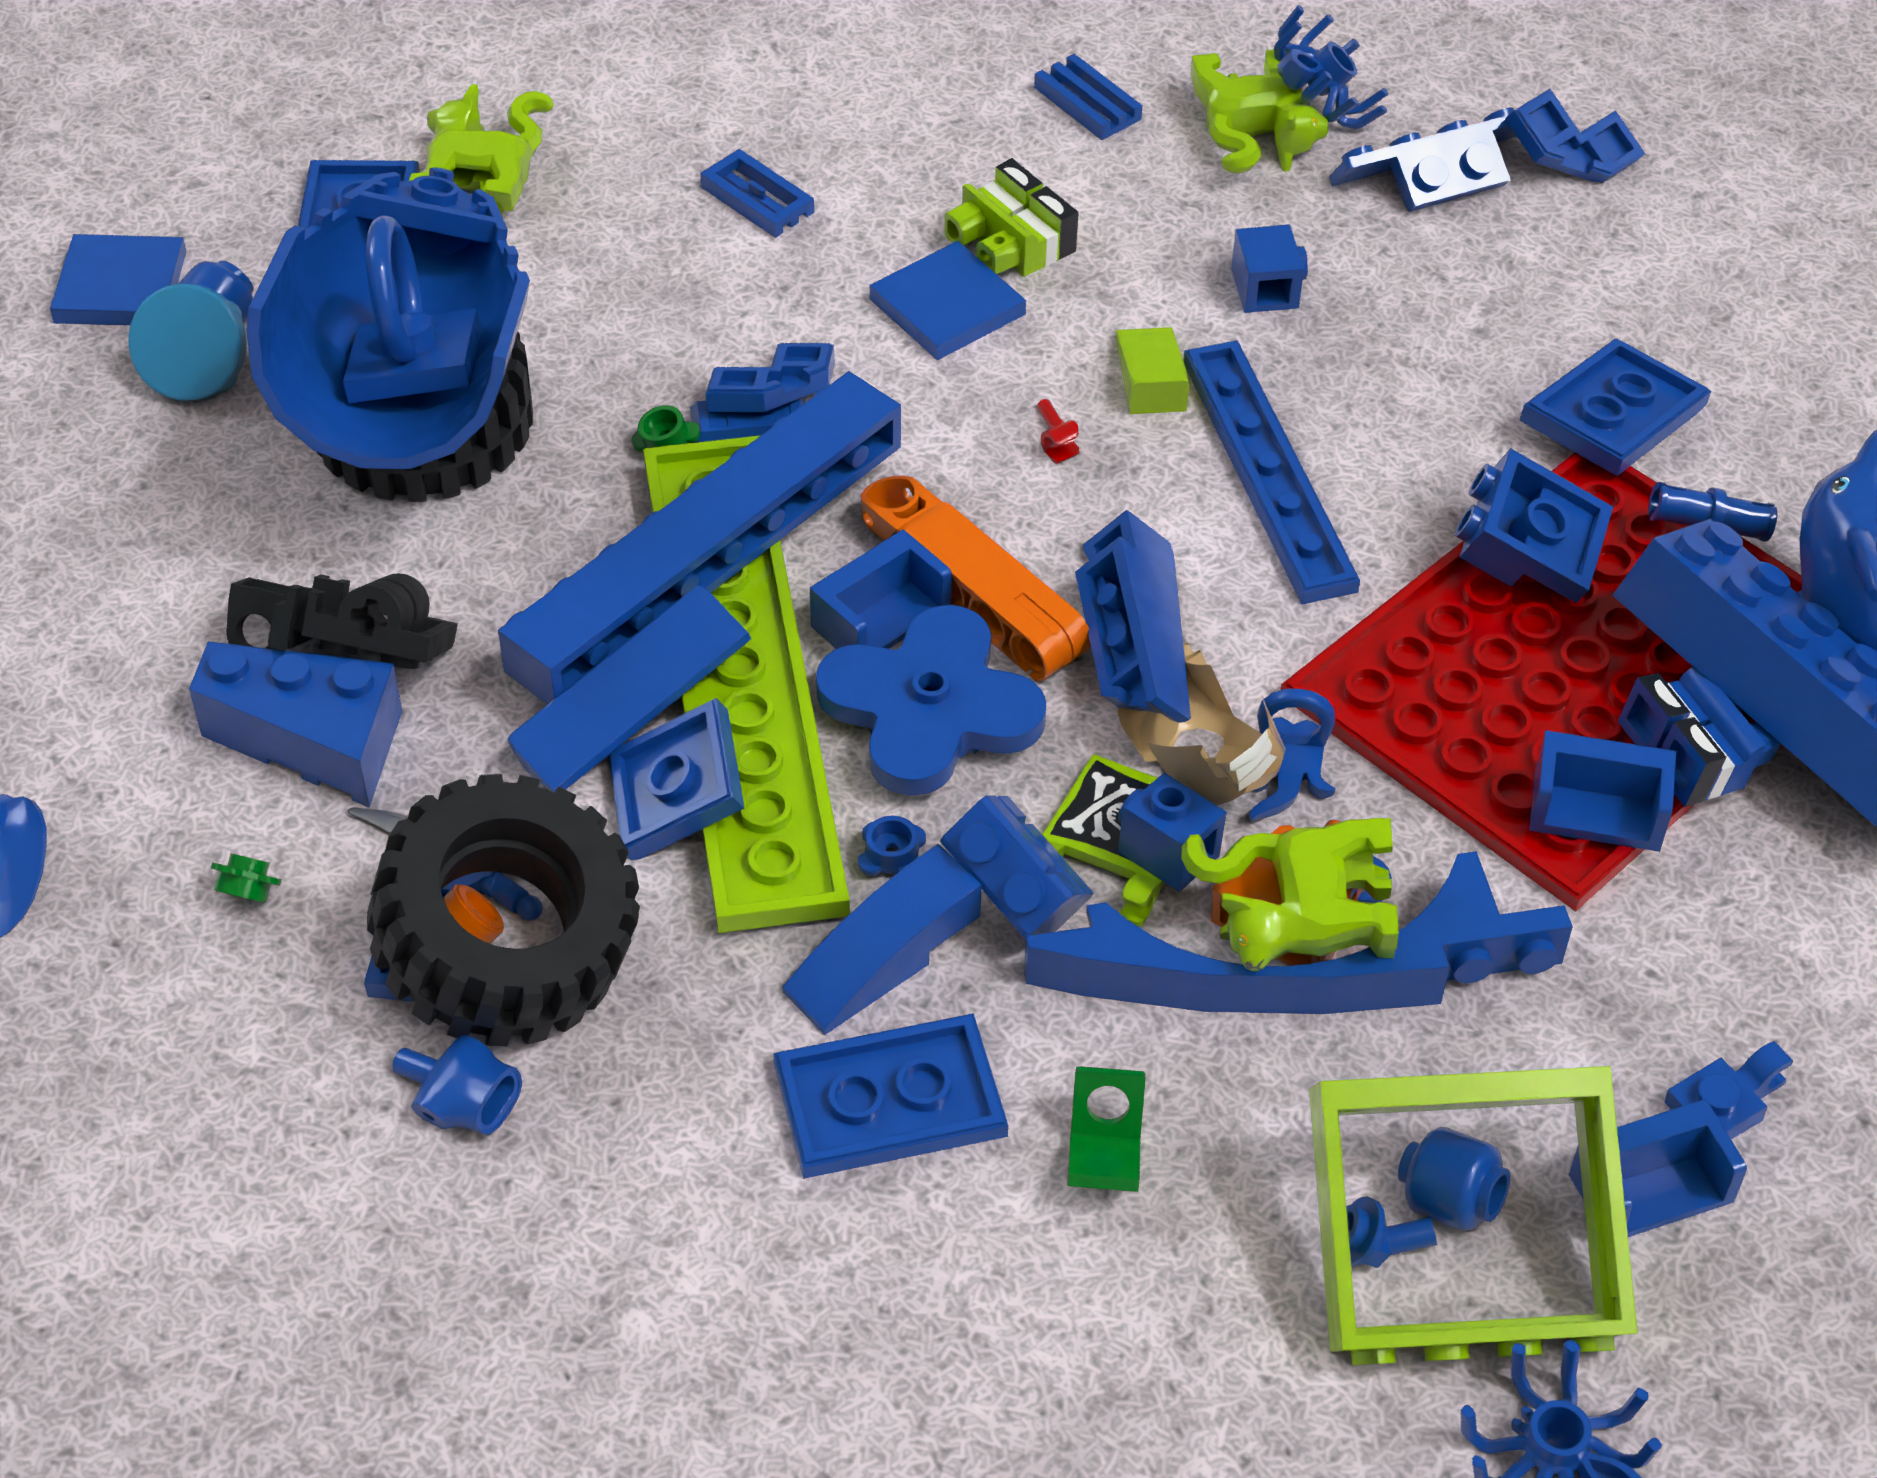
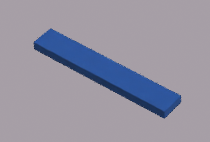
M1238 340L1184 350L1183 362L1301 604L1358 593L1360 579Z

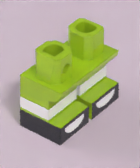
M1010 158L996 166L994 181L979 189L975 188L972 184L963 185L962 204L945 213L944 233L949 241L952 243L959 241L962 245L978 238L980 242L977 243L976 257L993 272L999 274L1013 268L1025 277L1076 252L1079 212L1049 187L1043 188V182L1013 158Z

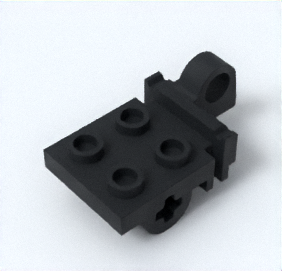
M321 574L314 577L312 588L295 584L287 586L250 577L231 583L226 629L229 644L254 647L246 641L243 635V624L250 614L260 615L270 623L268 646L266 647L268 649L287 651V648H294L316 638L320 639L319 648L324 651L342 655H357L358 648L382 653L381 662L393 663L395 667L417 669L419 668V662L426 663L427 661H432L436 656L451 649L455 642L458 623L428 617L430 602L427 591L417 579L406 574H390L350 592L349 580L329 579L330 576Z

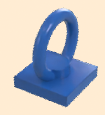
M390 216L377 217L372 221L366 239L367 277L376 323L358 325L343 379L348 403L470 387L482 331L477 309L432 315L425 314L423 312L417 267L407 235L396 219ZM393 275H394V280H395V285H396V290H397L398 304H397V299H396V294H395V288H394V282H393Z

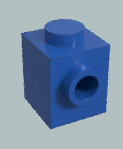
M1290 224L1235 229L1231 270L1244 313L1298 309L1302 282L1306 280L1308 274V259L1305 247H1297Z
M1163 773L1144 790L1136 789L1123 803L1118 816L1119 822H1121L1118 852L1180 892L1196 878L1187 871L1182 861V845L1190 835L1199 834L1204 842L1208 857L1218 859L1220 857L1227 812L1168 774Z

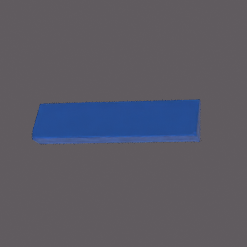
M697 585L512 732L507 738L508 744L522 767L534 778L540 779V783L549 791L555 793L558 786L567 789L751 640V637L744 627L708 590L701 585Z

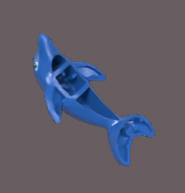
M1877 430L1865 440L1854 461L1835 470L1817 482L1803 509L1799 539L1802 590L1798 593L1807 602L1819 604L1829 610L1838 620V628L1854 642L1867 645L1877 651Z

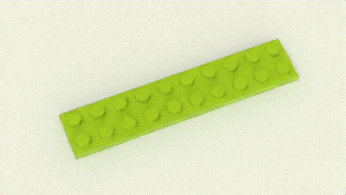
M760 435L644 448V465L652 513L660 511L683 494L693 482L706 477L729 460L735 451L748 446ZM779 540L711 592L749 633L751 640L681 696L684 714L715 698L728 709L744 802V809L702 829L718 933L847 917L850 914L847 883L781 540Z

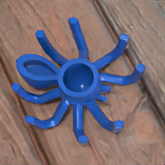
M1297 5L1278 29L1279 40L1274 46L1275 58L1280 61L1277 65L1278 73L1282 76L1284 84L1291 90L1300 89L1308 84V87L1301 94V103H1309L1318 95L1327 96L1322 116L1328 119L1329 123L1337 120L1342 127L1359 129L1387 113V108L1380 105L1358 119L1345 116V114L1366 111L1389 95L1385 88H1382L1361 103L1355 97L1349 99V90L1346 84L1357 75L1355 63L1349 56L1360 47L1356 39L1353 38L1343 47L1332 41L1320 50L1308 47L1334 21L1331 15L1327 14L1304 36L1299 45L1291 44L1290 41L1302 28L1298 19L1304 13V9L1302 6Z
M1569 1340L1564 1344L1561 1364L1563 1400L1547 1402L1533 1391L1526 1377V1346L1515 1343L1512 1347L1511 1378L1520 1397L1536 1410L1533 1412L1526 1405L1521 1408V1416L1526 1423L1520 1419L1513 1418L1511 1422L1512 1430L1519 1436L1491 1440L1477 1431L1476 1414L1472 1407L1465 1405L1461 1409V1433L1468 1442L1485 1453L1493 1454L1525 1450L1526 1454L1498 1478H1522L1535 1465L1539 1468L1536 1478H1552L1553 1474H1558L1559 1478H1575L1573 1471L1578 1472L1579 1478H1642L1632 1468H1643L1648 1465L1662 1447L1661 1442L1657 1438H1651L1637 1454H1623L1599 1438L1592 1436V1429L1611 1428L1631 1421L1648 1400V1392L1638 1387L1621 1408L1602 1415L1587 1416L1577 1406V1369L1581 1347L1575 1341ZM1474 1455L1472 1458L1474 1478H1493L1488 1476L1486 1461L1480 1456Z

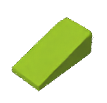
M1172 327L1116 330V341L1129 413L1147 414L1187 411L1189 381Z

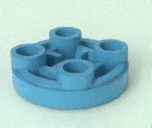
M193 284L166 286L148 296L134 314L128 336L131 360L139 376L157 393L176 400L192 401L207 399L232 388L237 382L247 349L246 332L239 307L220 293L210 288Z

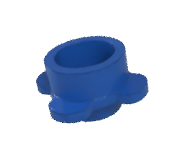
M891 815L876 819L867 824L862 830V839L866 842L865 852L858 857V868L868 876H875L880 872L897 874L918 858L919 848L926 843L925 831L908 819L900 816ZM893 847L897 848L898 851L890 852L886 851V849Z

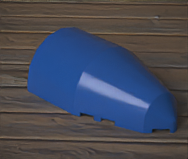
M430 168L429 176H421L414 180L400 182V175L396 172L375 175L343 195L341 207L334 212L322 208L314 213L313 225L307 229L296 225L288 229L270 262L248 309L246 333L251 377L275 419L313 451L358 468L412 469L455 453L488 420L503 382L526 306L530 279L526 271H519L518 269L519 254L515 246H508L506 241L508 229L494 197L481 189L473 190V194L470 195L453 182L454 172L450 170ZM390 216L396 219L407 235L417 267L423 312L425 314L432 315L477 309L482 331L470 387L348 403L343 379L358 325L376 323L367 277L366 239L369 227L377 217ZM393 275V282H394L395 294H396V299H397V304H398L397 290H396V285H395V280H394V275Z

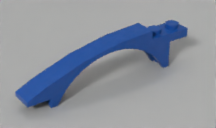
M1477 851L1457 854L1450 874L1436 897L1416 918L1399 930L1394 958L1377 957L1373 950L1368 947L1337 959L1303 965L1265 966L1262 970L1255 972L1246 969L1243 964L1204 957L1175 947L1131 923L1105 902L1087 905L1086 915L1090 927L1026 936L1024 977L1026 984L1086 997L1202 1012L1333 1014L1436 1005L1442 1002L1447 980L1456 979L1460 983H1474L1486 978L1490 974L1521 970L1526 974H1537L1552 968L1554 965L1562 964L1573 926L1565 905L1499 914Z

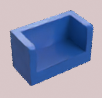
M903 529L809 587L811 627L835 649L852 644H866L889 649L905 638L911 621L918 614L932 607L951 605L952 572L947 565Z
M1545 730L1535 769L1529 831L1660 852L1673 810L1676 751Z
M1706 1099L1617 1127L1628 1237L1735 1202L1747 1171V1165ZM1577 1146L1569 1176L1584 1201L1579 1147Z

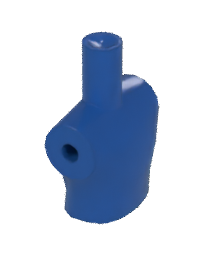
M469 1035L457 1037L438 1060L409 1048L400 1049L393 1060V1071L396 1074L422 1084L411 1105L412 1110L423 1120L441 1129L458 1127L485 1135L493 1133L511 1113L522 1088V1078L518 1069L501 1062L487 1046Z

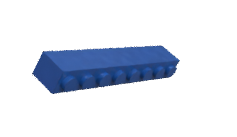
M850 371L829 386L819 389L809 401L790 415L777 420L771 429L748 446L735 451L729 460L706 477L693 482L683 494L660 511L651 513L641 525L618 542L606 546L595 559L572 576L560 580L550 592L530 607L514 614L504 626L498 629L504 672L544 703L549 704L695 586L701 585L710 593L901 448V404Z

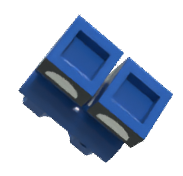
M1694 667L1687 670L1679 681L1669 683L1659 673L1637 677L1617 721L1636 745L1676 751L1674 794L1684 807L1745 788L1755 767L1772 761L1781 744L1756 721L1749 723L1741 714L1743 710L1721 688L1711 683Z

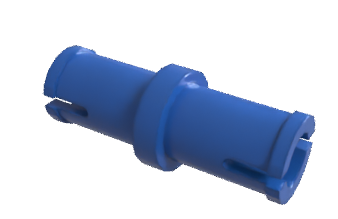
M1657 482L1650 494L1648 516L1652 521L1661 520L1687 526L1711 519L1713 522H1720L1729 526L1739 536L1767 542L1772 537L1776 527L1777 507L1773 503H1760L1729 497L1724 489L1711 487L1706 492Z

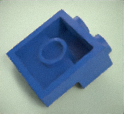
M1512 448L1506 452L1494 467L1485 464L1473 480L1468 493L1471 497L1478 500L1477 505L1473 504L1468 508L1455 531V536L1464 541L1459 557L1511 587L1525 574L1577 603L1590 589L1613 506Z

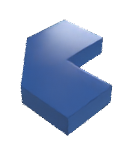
M1551 89L1546 90L1520 106L1505 118L1535 163L1592 182H1605L1646 154L1616 110L1580 132Z
M831 343L777 344L771 367L713 368L706 390L707 412H766L813 394L822 387L829 386L835 364L834 345H831Z

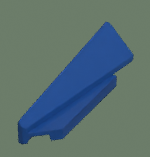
M1125 510L1083 544L1089 561L1075 571L1085 621L1089 627L1088 635L1101 696L1118 708L1161 713L1172 721L1178 723L1186 722L1191 719L1174 552L1168 540L1130 511Z

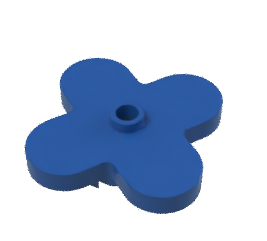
M941 605L929 608L918 614L911 621L903 644L899 649L893 650L866 644H852L837 648L823 658L816 673L817 699L821 708L837 721L869 728L871 732L869 741V766L871 773L884 788L901 795H924L941 788L953 775L958 758L965 756L972 750L974 754L980 750L1008 754L1029 748L1043 734L1046 722V699L1040 687L1022 675L987 668L991 648L989 626L979 614L961 606Z

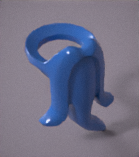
M1283 689L1273 692L1264 698L1271 717L1279 710L1299 707L1315 713L1320 719L1321 724L1319 726L1309 720L1293 724L1282 717L1273 719L1286 750L1280 770L1275 777L1278 783L1277 790L1273 795L1253 807L1249 813V820L1251 822L1280 814L1295 802L1304 779L1307 780L1309 792L1314 797L1324 799L1334 795L1336 789L1321 777L1324 746L1335 725V711L1331 703L1318 693L1304 689ZM1263 700L1257 711L1259 730L1262 734L1269 728ZM1270 781L1265 786L1253 791L1260 792L1267 789Z

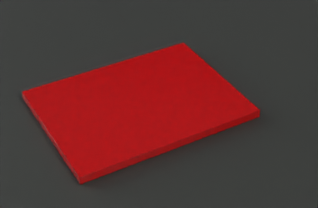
M1573 453L1554 468L1552 472L1613 506L1590 589L1577 603L1525 574L1512 587L1461 559L1459 556L1464 541H1462L1283 682L1281 690L1304 689L1325 697L1334 707L1335 725L1331 734L1576 912L1645 849L1529 831L1535 769L1545 730L1635 744L1617 721L1637 677L1659 673L1669 683L1679 681L1681 676L1693 666L1612 596L1653 538L1685 528L1687 525L1650 520L1648 516V503L1651 491L1657 482L1634 467L1630 466L1616 476L1581 455ZM1741 537L1743 540L1742 546L1760 562L1770 563L1783 571L1789 578L1790 587L1794 591L1799 593L1802 590V578L1799 573ZM1296 707L1319 725L1321 724L1320 719L1315 713ZM1742 711L1741 714L1749 723L1755 722L1745 711ZM1674 794L1673 810L1668 828L1694 805L1684 807Z

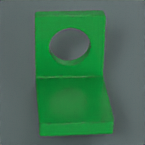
M1083 1066L1075 1068L1068 1186L1139 1191L1140 1140L1146 1073L1144 1071ZM1113 1086L1125 1093L1129 1105L1127 1110L1117 1118H1100L1088 1106L1087 1100L1090 1094L1099 1087Z

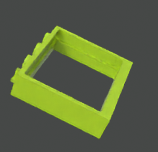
M1611 1066L1320 1081L1309 1088L1331 1352L1351 1351L1352 1365L1396 1363L1395 1348L1424 1346L1425 1361L1470 1359L1468 1344L1497 1342L1498 1357L1512 1356V1347L1515 1343L1526 1346V1355H1543L1542 1340L1570 1338V1340L1575 1341L1581 1347L1580 1352L1615 1350L1614 1336L1638 1334ZM1574 1103L1595 1314L1356 1327L1339 1116Z

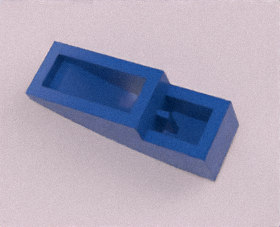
M939 844L935 845L889 879L849 914L806 958L783 985V993L826 1035L928 966L930 950L981 917L982 884Z

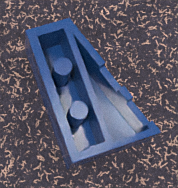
M208 641L189 687L201 736L263 763L276 762L299 772L301 778L317 786L321 782L351 794L353 801L370 808L402 714L394 664Z

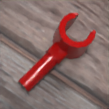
M1049 399L1040 400L1037 407L1050 428L1041 434L1043 451L1055 464L1080 454V449L1073 440L1079 435L1078 424L1074 420L1064 422Z

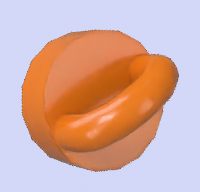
M454 885L443 897L454 919L466 931L478 939L491 944L503 932L504 922L497 909L472 887Z

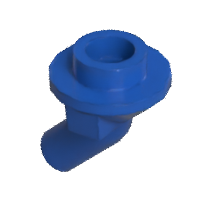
M1371 1197L1358 1198L1352 1204L1346 1206L1351 1267L1366 1264L1379 1268L1390 1255L1437 1246L1431 1217L1387 1226L1383 1207L1379 1201Z

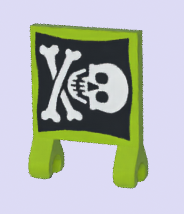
M1093 754L1044 831L1043 836L1062 857L1066 854L1129 878L1123 889L1122 899L1125 901V904L1120 910V914L1131 923L1143 926L1165 882L1118 852L1121 822H1119L1118 816L1127 797L1136 789L1144 790L1157 777Z

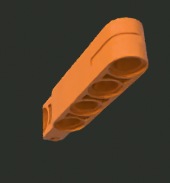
M909 476L886 477L871 483L863 490L861 494V515L869 530L884 542L904 529L947 565L952 572L951 605L965 607L979 614L989 626L991 643L1024 672L1033 671L1028 675L1035 681H1043L1091 649L1088 635L1089 627L1075 608L947 502L938 499L915 478ZM906 488L910 490L912 497L907 493Z

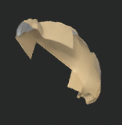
M1185 643L1183 646L1191 719L1178 723L1168 719L1161 713L1119 708L1117 713L1122 728L1146 762L1158 761L1166 774L1218 806L1263 787L1273 777H1276L1286 748L1264 699L1269 728L1262 734L1233 715L1212 666L1207 665L1200 650L1193 652L1190 645ZM1198 728L1216 732L1224 738V745L1214 758L1209 757L1202 745L1173 747L1180 732Z

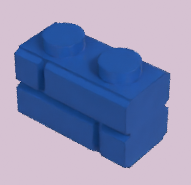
M985 795L942 836L940 842L956 861L982 884L983 892L1025 940L1028 935L1056 932L1092 897L1094 892L1033 824H1025L1026 816L1009 796L996 797Z

